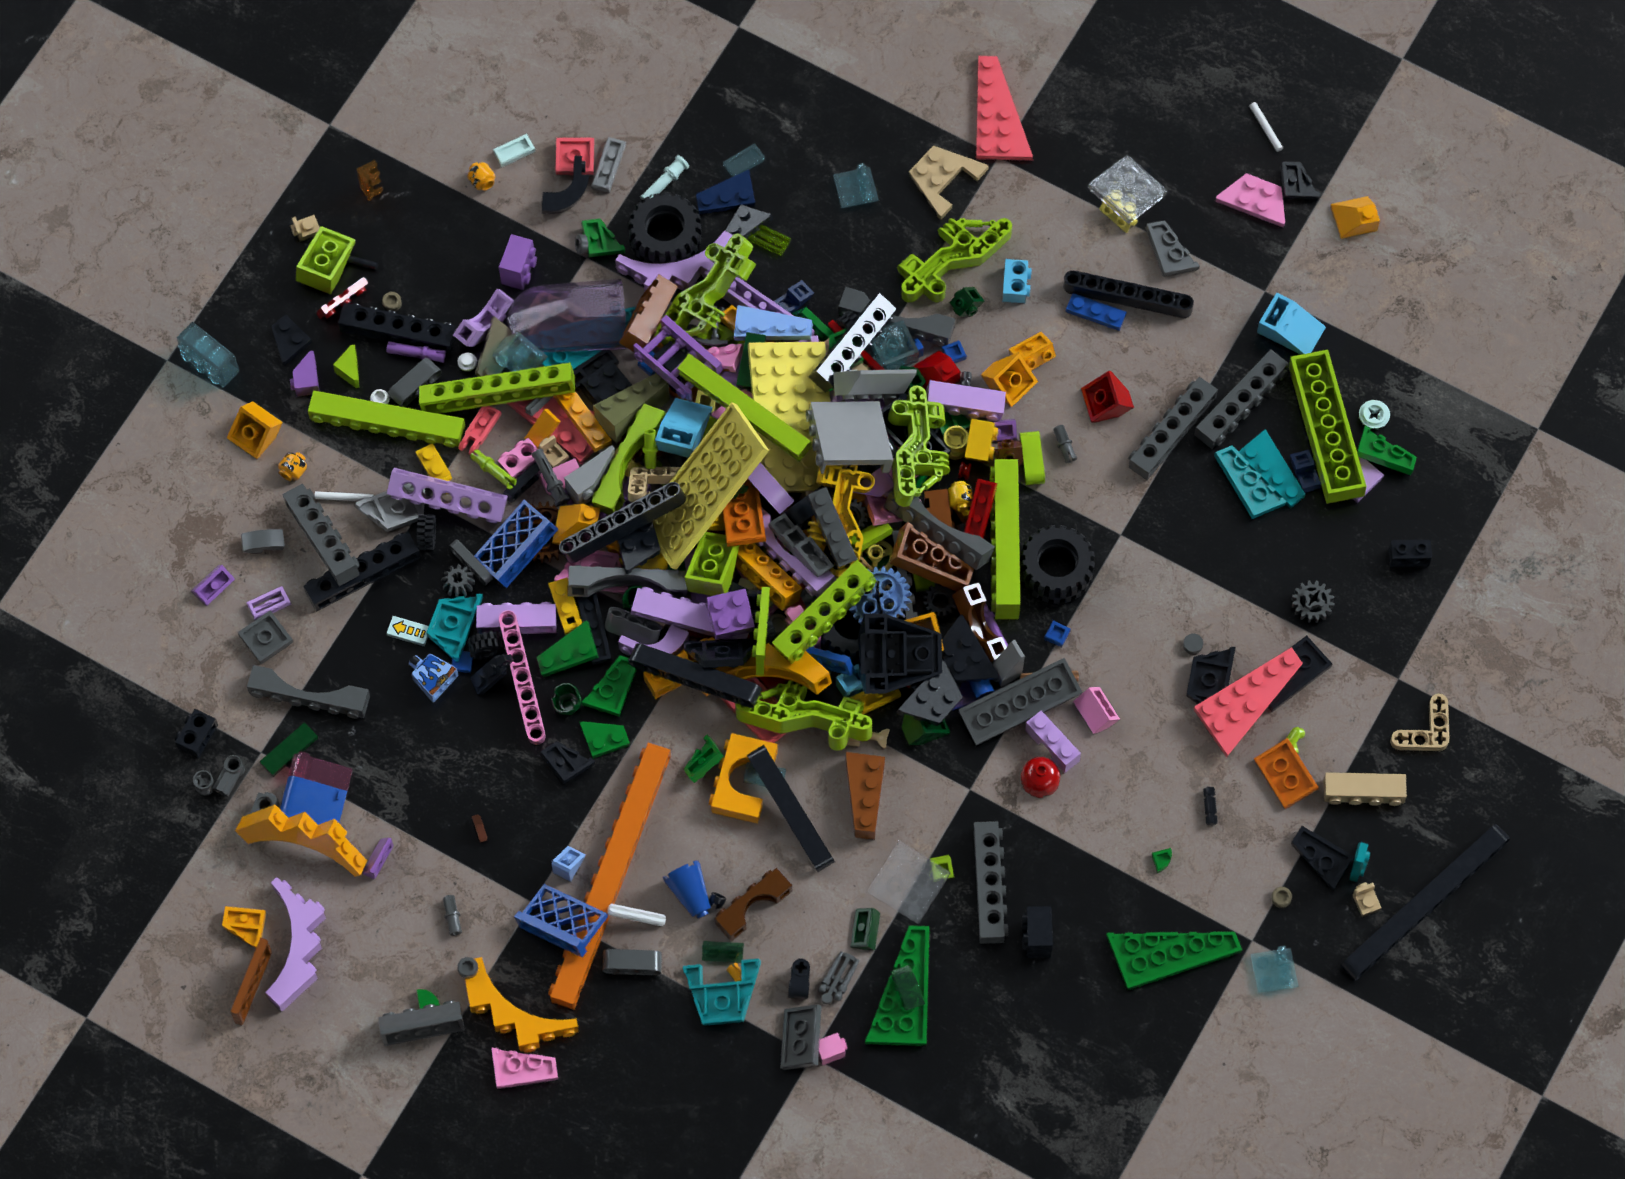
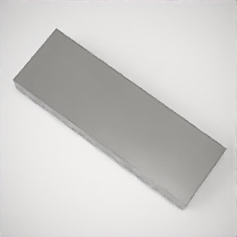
M608 137L591 185L592 189L610 193L626 147V141Z

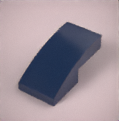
M801 280L788 288L786 294L773 302L792 314L814 295V292Z
M1309 450L1290 454L1296 478L1304 493L1320 489L1321 482L1316 473L1315 463Z

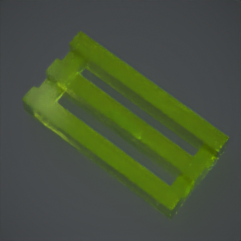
M762 224L759 226L760 230L748 237L749 241L781 256L791 241L790 237ZM757 235V236H759V237H761V238H764V239H766V241L771 242V243H774V244H776V245H779V246H781L782 248L780 249V248H778V247H776V246H774V245H772V244H770V243H768V242H765V241H763V240H761V239H759V238H757V237H755V236Z

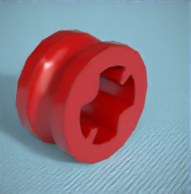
M962 461L958 478L964 477L965 480H968L972 466L971 463L966 465Z

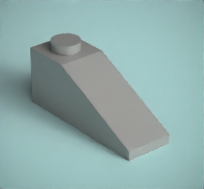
M1016 640L1011 641L992 664L1000 678L994 682H998L1001 687L1020 678L1023 671L1025 656Z

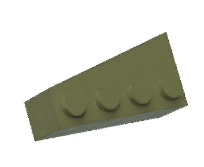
M656 373L593 405L594 417L605 432L618 443L621 440V436L627 433L628 428L633 425L636 413L642 408L643 404L659 409L670 400L669 384Z

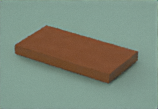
M260 937L230 1011L235 1024L241 1026L244 1024L272 955L267 939Z

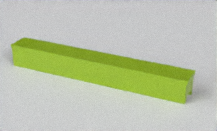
M688 353L687 357L677 368L680 371L679 375L725 409L731 402L737 404L757 432L800 462L806 453L812 449L809 439Z

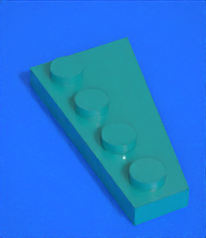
M1266 429L1238 451L1249 462V466L1254 471H1258L1262 475L1261 478L1275 489V493L1287 501L1286 505L1290 509L1305 497L1303 489Z
M1233 446L1215 452L1214 457L1252 519L1286 505L1287 501L1275 493V489L1261 478L1262 475L1258 471H1254L1249 466V462Z

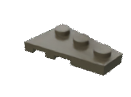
M495 316L491 319L489 333L486 335L485 346L475 371V375L478 377L500 374L523 342V339Z

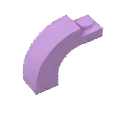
M496 289L483 310L470 320L463 319L453 336L468 347L478 345L485 340L487 333H489L492 317L495 316L503 322L506 318L505 313L514 300L500 289Z
M760 462L748 479L777 512L781 514L794 500Z
M671 624L661 641L647 646L676 656L684 649V642L690 640L689 632ZM621 635L618 641L620 651L628 656L631 655L635 644L638 643Z

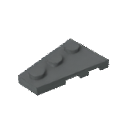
M1165 220L1146 225L1145 228L1163 277L1199 270L1200 265L1190 257V252L1187 248H1183L1178 241V237Z

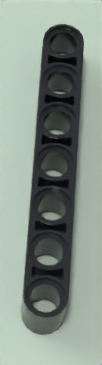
M1075 270L1068 271L1064 276L1063 288L1069 294L1074 293L1091 299L1180 318L1189 317L1193 311L1194 300L1187 294ZM1071 280H1072V281H1075L1076 283H1075V284H1071V283H1069L1068 281H1071ZM1091 284V285H1094L1095 287H1094V288H1089L1087 285ZM1109 288V289H1113L1114 291L1108 292V291H1106V289ZM1124 293H1131L1132 295L1127 296ZM1143 297H1150L1151 299L1145 300ZM1162 301H1169L1170 303L1164 304ZM1181 305H1187L1188 308H1183Z
M889 437L888 440L894 458L898 449ZM858 465L857 471L872 474L881 466ZM821 485L819 488H817V489L814 490L813 492L818 491V490H820V489H823V488H825L826 486H822V485ZM826 487L831 499H833L835 488ZM807 496L785 511V514L795 526L801 525L814 515Z
M670 482L561 541L559 549L568 562L575 563L680 507L685 503L686 495L678 483Z
M640 643L635 644L628 659V664L636 669L748 708H754L762 690L759 685L710 667L703 668L696 662Z
M762 745L747 754L748 759L817 872L833 864L835 861L766 747Z

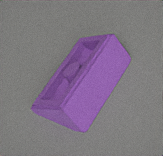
M1015 419L988 421L994 422L995 427L998 428L997 441L1005 439L1017 440Z
M218 565L191 592L207 606L235 579L223 565Z
M391 838L379 840L362 874L376 879L393 848Z

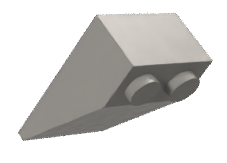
M610 446L564 477L566 493L575 504L589 506L593 504L592 496L600 487L603 475L608 472L611 460L615 458L613 446Z

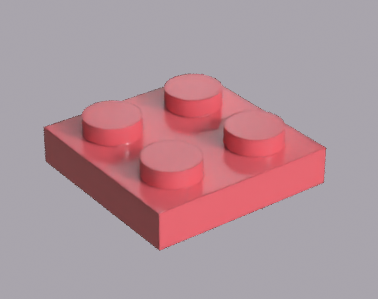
M556 138V175H573L574 156H582V161H586L585 173H582V175H594V138Z

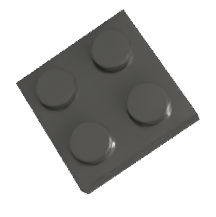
M271 610L238 632L240 638L260 664L293 643V639Z

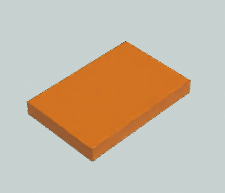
M1288 738L1254 758V761L1285 810L1319 789Z

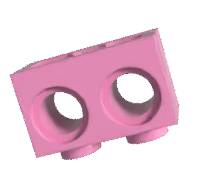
M529 438L519 441L514 449L503 453L499 457L498 466L517 479L535 463L532 454L530 456H524L523 454L525 452L533 453L538 448ZM511 463L516 464L515 467H508V465Z

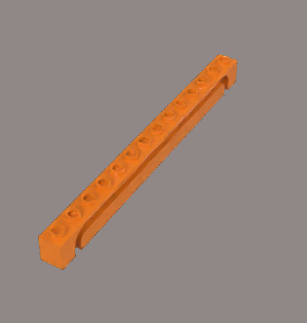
M648 742L646 748L641 750L639 756L641 762L639 766L634 768L632 784L629 783L625 793L627 795L626 801H622L619 807V813L621 814L619 819H615L612 825V831H614L612 837L607 838L605 844L606 853L604 856L601 855L598 862L599 871L597 874L594 873L591 885L593 886L591 892L587 891L584 898V903L607 913L610 904H615L662 782L663 774L671 758L670 749ZM580 910L578 915L584 913V911ZM609 915L585 947L587 952L583 957L564 950V962L558 966L555 975L557 980L555 984H551L548 992L552 1003L575 1009L580 991L584 986L610 918ZM599 916L588 917L589 923L596 922ZM585 918L577 920L579 922L577 927L586 925ZM587 930L576 933L577 937L583 940Z

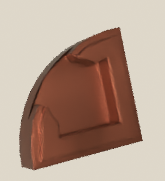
M480 815L472 816L480 842L486 841L487 835Z

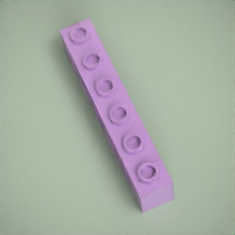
M394 468L391 472L387 494L391 495L393 499L402 500V498L409 499L413 504H429V507L433 509H440L442 507L448 509L450 513L459 514V512L466 513L470 518H486V521L490 523L502 521L508 496L397 468ZM404 484H412L414 490L407 491L404 488ZM430 488L433 495L426 496L423 493V489ZM449 493L452 496V500H444L442 494ZM461 498H469L471 504L468 506L462 504ZM480 503H488L490 505V509L483 510L480 507Z

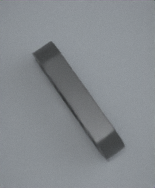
M456 539L449 545L451 552L465 567H468L470 572H473V575L483 585L486 586L493 580L490 572L459 540Z

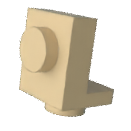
M554 435L543 439L538 446L539 449H543L552 468L569 460L568 454L557 444Z

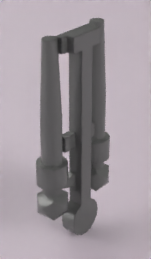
M842 951L839 953L827 976L823 978L822 985L818 988V992L823 994L822 1002L824 1004L832 1002L831 995L833 992L836 993L834 999L839 1002L841 1001L842 994H845L847 985L860 960L848 953H843ZM841 958H846L837 976L833 975ZM849 961L854 962L844 980L841 979ZM831 979H833L834 982L831 986H829ZM838 982H839V983H841L842 985H840L839 988H838V990H837V989H835V988H836V986H837V984H838Z

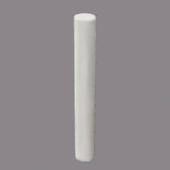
M1256 102L1250 104L1249 107L1277 152L1282 150L1281 143Z
M315 491V499L360 501L374 496V494Z

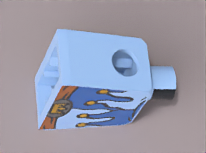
M429 654L424 660L415 655L409 661V665L415 669L412 672L413 681L433 703L458 677L456 667L432 654Z

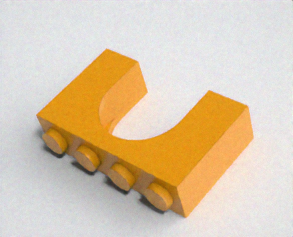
M731 733L730 739H726L724 751H726L725 758L723 757L719 763V769H721L720 776L716 775L715 794H711L708 805L711 806L712 813L758 824L763 808V799L737 792L732 788L729 778L737 767L751 764L747 754L762 745L766 747L775 762L778 744Z

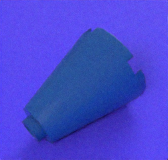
M696 860L693 861L694 865H683L668 873L669 878L667 876L662 878L692 917L697 916L700 919L709 914L707 910L711 907L701 865Z

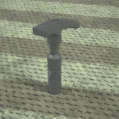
M711 328L713 332L711 340L697 338V336L692 337L699 344L706 346L723 347L728 345V340H719L717 329Z

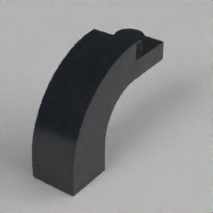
M574 156L573 181L568 188L560 192L542 193V214L564 212L576 205L583 197L588 185L589 175H582V173H585L586 161H582V156Z

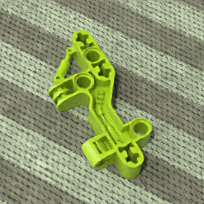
M950 218L948 223L943 225V228L940 227L938 229L939 235L950 245L949 247L940 248L925 263L914 254H910L897 266L899 273L906 279L902 283V299L911 303L924 294L933 302L943 301L946 295V284L941 277L949 270L980 266L1011 238L1012 222L1006 218H1001L996 222L995 220L982 222V220H966L965 218L955 221ZM990 226L978 238L965 229L966 227ZM990 240V241H993L994 243L989 244V243H987V241ZM960 241H966L967 243L961 244ZM934 289H939V290H941V292H938V293H937V292H934L933 290H934Z
M734 234L725 247L717 243L708 245L705 255L714 263L704 280L679 293L665 315L684 331L691 320L696 319L700 321L698 327L685 331L691 337L701 333L706 334L711 328L717 329L716 323H720V316L724 317L725 314L715 308L714 303L724 297L736 277L747 281L756 266L753 261L748 259L753 250L752 244L741 234ZM660 322V324L658 325V327L656 328V329H657V332L655 333L654 336H656L659 332L662 331V330H661V322ZM667 336L661 343L663 345H666L669 341L675 343V339Z
M917 385L910 388L905 401L897 400L893 402L888 414V421L891 424L907 426L908 439L896 452L892 463L895 502L902 507L909 506L914 496L919 497L922 491L928 490L936 482L941 481L942 476L950 472L949 455L946 452L933 451L926 448L930 439V428H941L945 425L944 405L938 402L927 401L925 389ZM915 475L931 476L922 484L920 489L916 488Z
M791 680L787 684L780 683L775 688L761 692L754 708H748L735 703L736 718L740 722L780 734L810 727L828 731L829 747L836 751L844 749L850 738L858 741H868L872 737V719L862 714L864 702L845 696L839 707L817 700L803 702L807 693V687H801L799 683L793 684ZM776 695L781 696L777 704H770L759 700H765Z

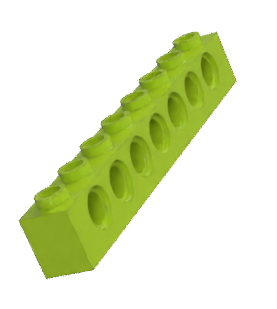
M570 362L419 386V404L422 411L439 414L575 393V375Z

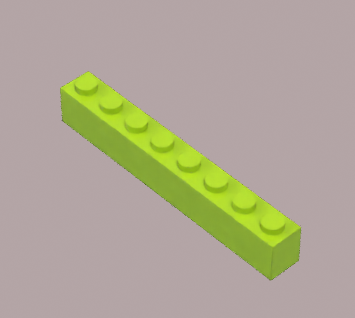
M314 390L308 408L309 418L317 423L328 422L334 426H349L354 430L365 429L371 433H387L392 437L403 436L413 441L419 439L429 444H444L450 448L459 447L465 430L464 418Z

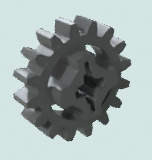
M1309 580L1307 586L1301 583L1300 589H1295V595H1292L1291 599L1294 601L1292 602V608H1296L1295 615L1300 613V619L1303 620L1306 617L1308 618V623L1311 622V619H1314L1316 623H1318L1319 618L1326 620V614L1331 615V609L1334 608L1335 604L1332 602L1335 597L1330 595L1331 589L1325 590L1326 584L1324 583L1319 586L1317 580L1315 584H1312Z

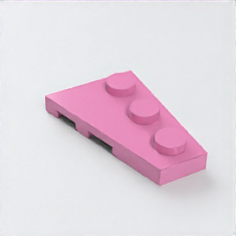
M492 1048L497 1089L558 1080L556 1059L554 1057L535 1054L528 1055L517 1053L516 1051H503L498 1048Z

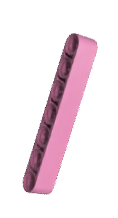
M507 610L499 616L507 655L511 654L512 658L515 655L523 657L519 663L512 662L510 668L527 737L532 744L539 745L545 741L546 734L515 613ZM507 617L514 619L510 625H505L503 621ZM516 636L518 641L515 644L508 643V638ZM524 673L528 677L524 682H520L517 680L519 674ZM526 692L532 694V698L528 701L521 698ZM530 711L537 713L536 718L533 720L526 718L527 713ZM535 730L542 732L541 736L537 739L531 737V733Z

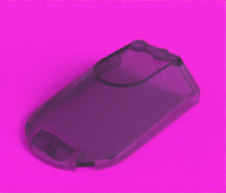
M621 279L545 284L529 288L516 297L509 309L508 323L510 331L516 340L519 339L526 344L527 348L541 352L626 349L625 346L619 343L626 329L623 283Z

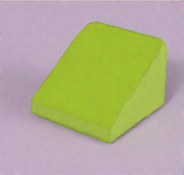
M949 855L929 859L934 881L954 877L951 857Z

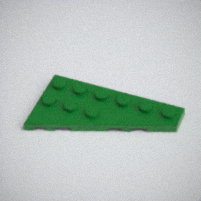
M929 926L908 927L865 1044L926 1046Z
M1235 931L1210 933L1146 932V934L1106 933L1127 991L1242 952Z

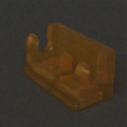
M375 160L356 169L360 188L368 201L383 191V187H379L377 190L373 189L374 185L381 182L379 178L380 171L377 169L378 165Z

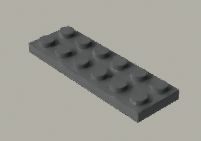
M1062 658L959 709L958 712L974 744L977 746L1030 720L1038 712L1042 711L1044 713L1081 695L1083 692L1066 659Z

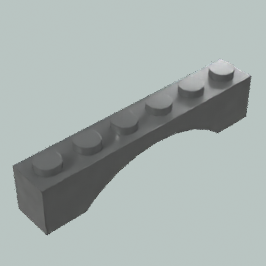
M845 287L839 304V315L842 316L847 311H852L858 316L870 299L862 291ZM938 313L921 318H904L893 315V319L887 325L884 324L881 327L883 330L896 331L903 336L909 335L918 338L920 341L926 340L933 342L937 346H945L950 343L955 328V318Z
M894 489L889 492L884 504V508L906 523L912 524L913 528L919 532L922 531L928 538L943 546L944 549L975 570H978L990 561L995 546L985 539L956 530L944 524L924 507L919 497L914 496L909 506L902 507L895 502Z
M569 566L568 596L589 597L595 592L606 588L641 586L653 589L654 593L661 594V592L672 594L673 598H686L687 585L685 575L687 571L634 568L630 574H626L625 569L621 567Z
M256 665L252 667L247 684L249 694L256 698H262L263 696L275 702L286 701L293 706L305 705L312 710L323 709L335 715L339 713L347 714L348 717L354 719L358 717L364 718L370 699L368 689L350 685L331 692H306L284 682L273 669Z

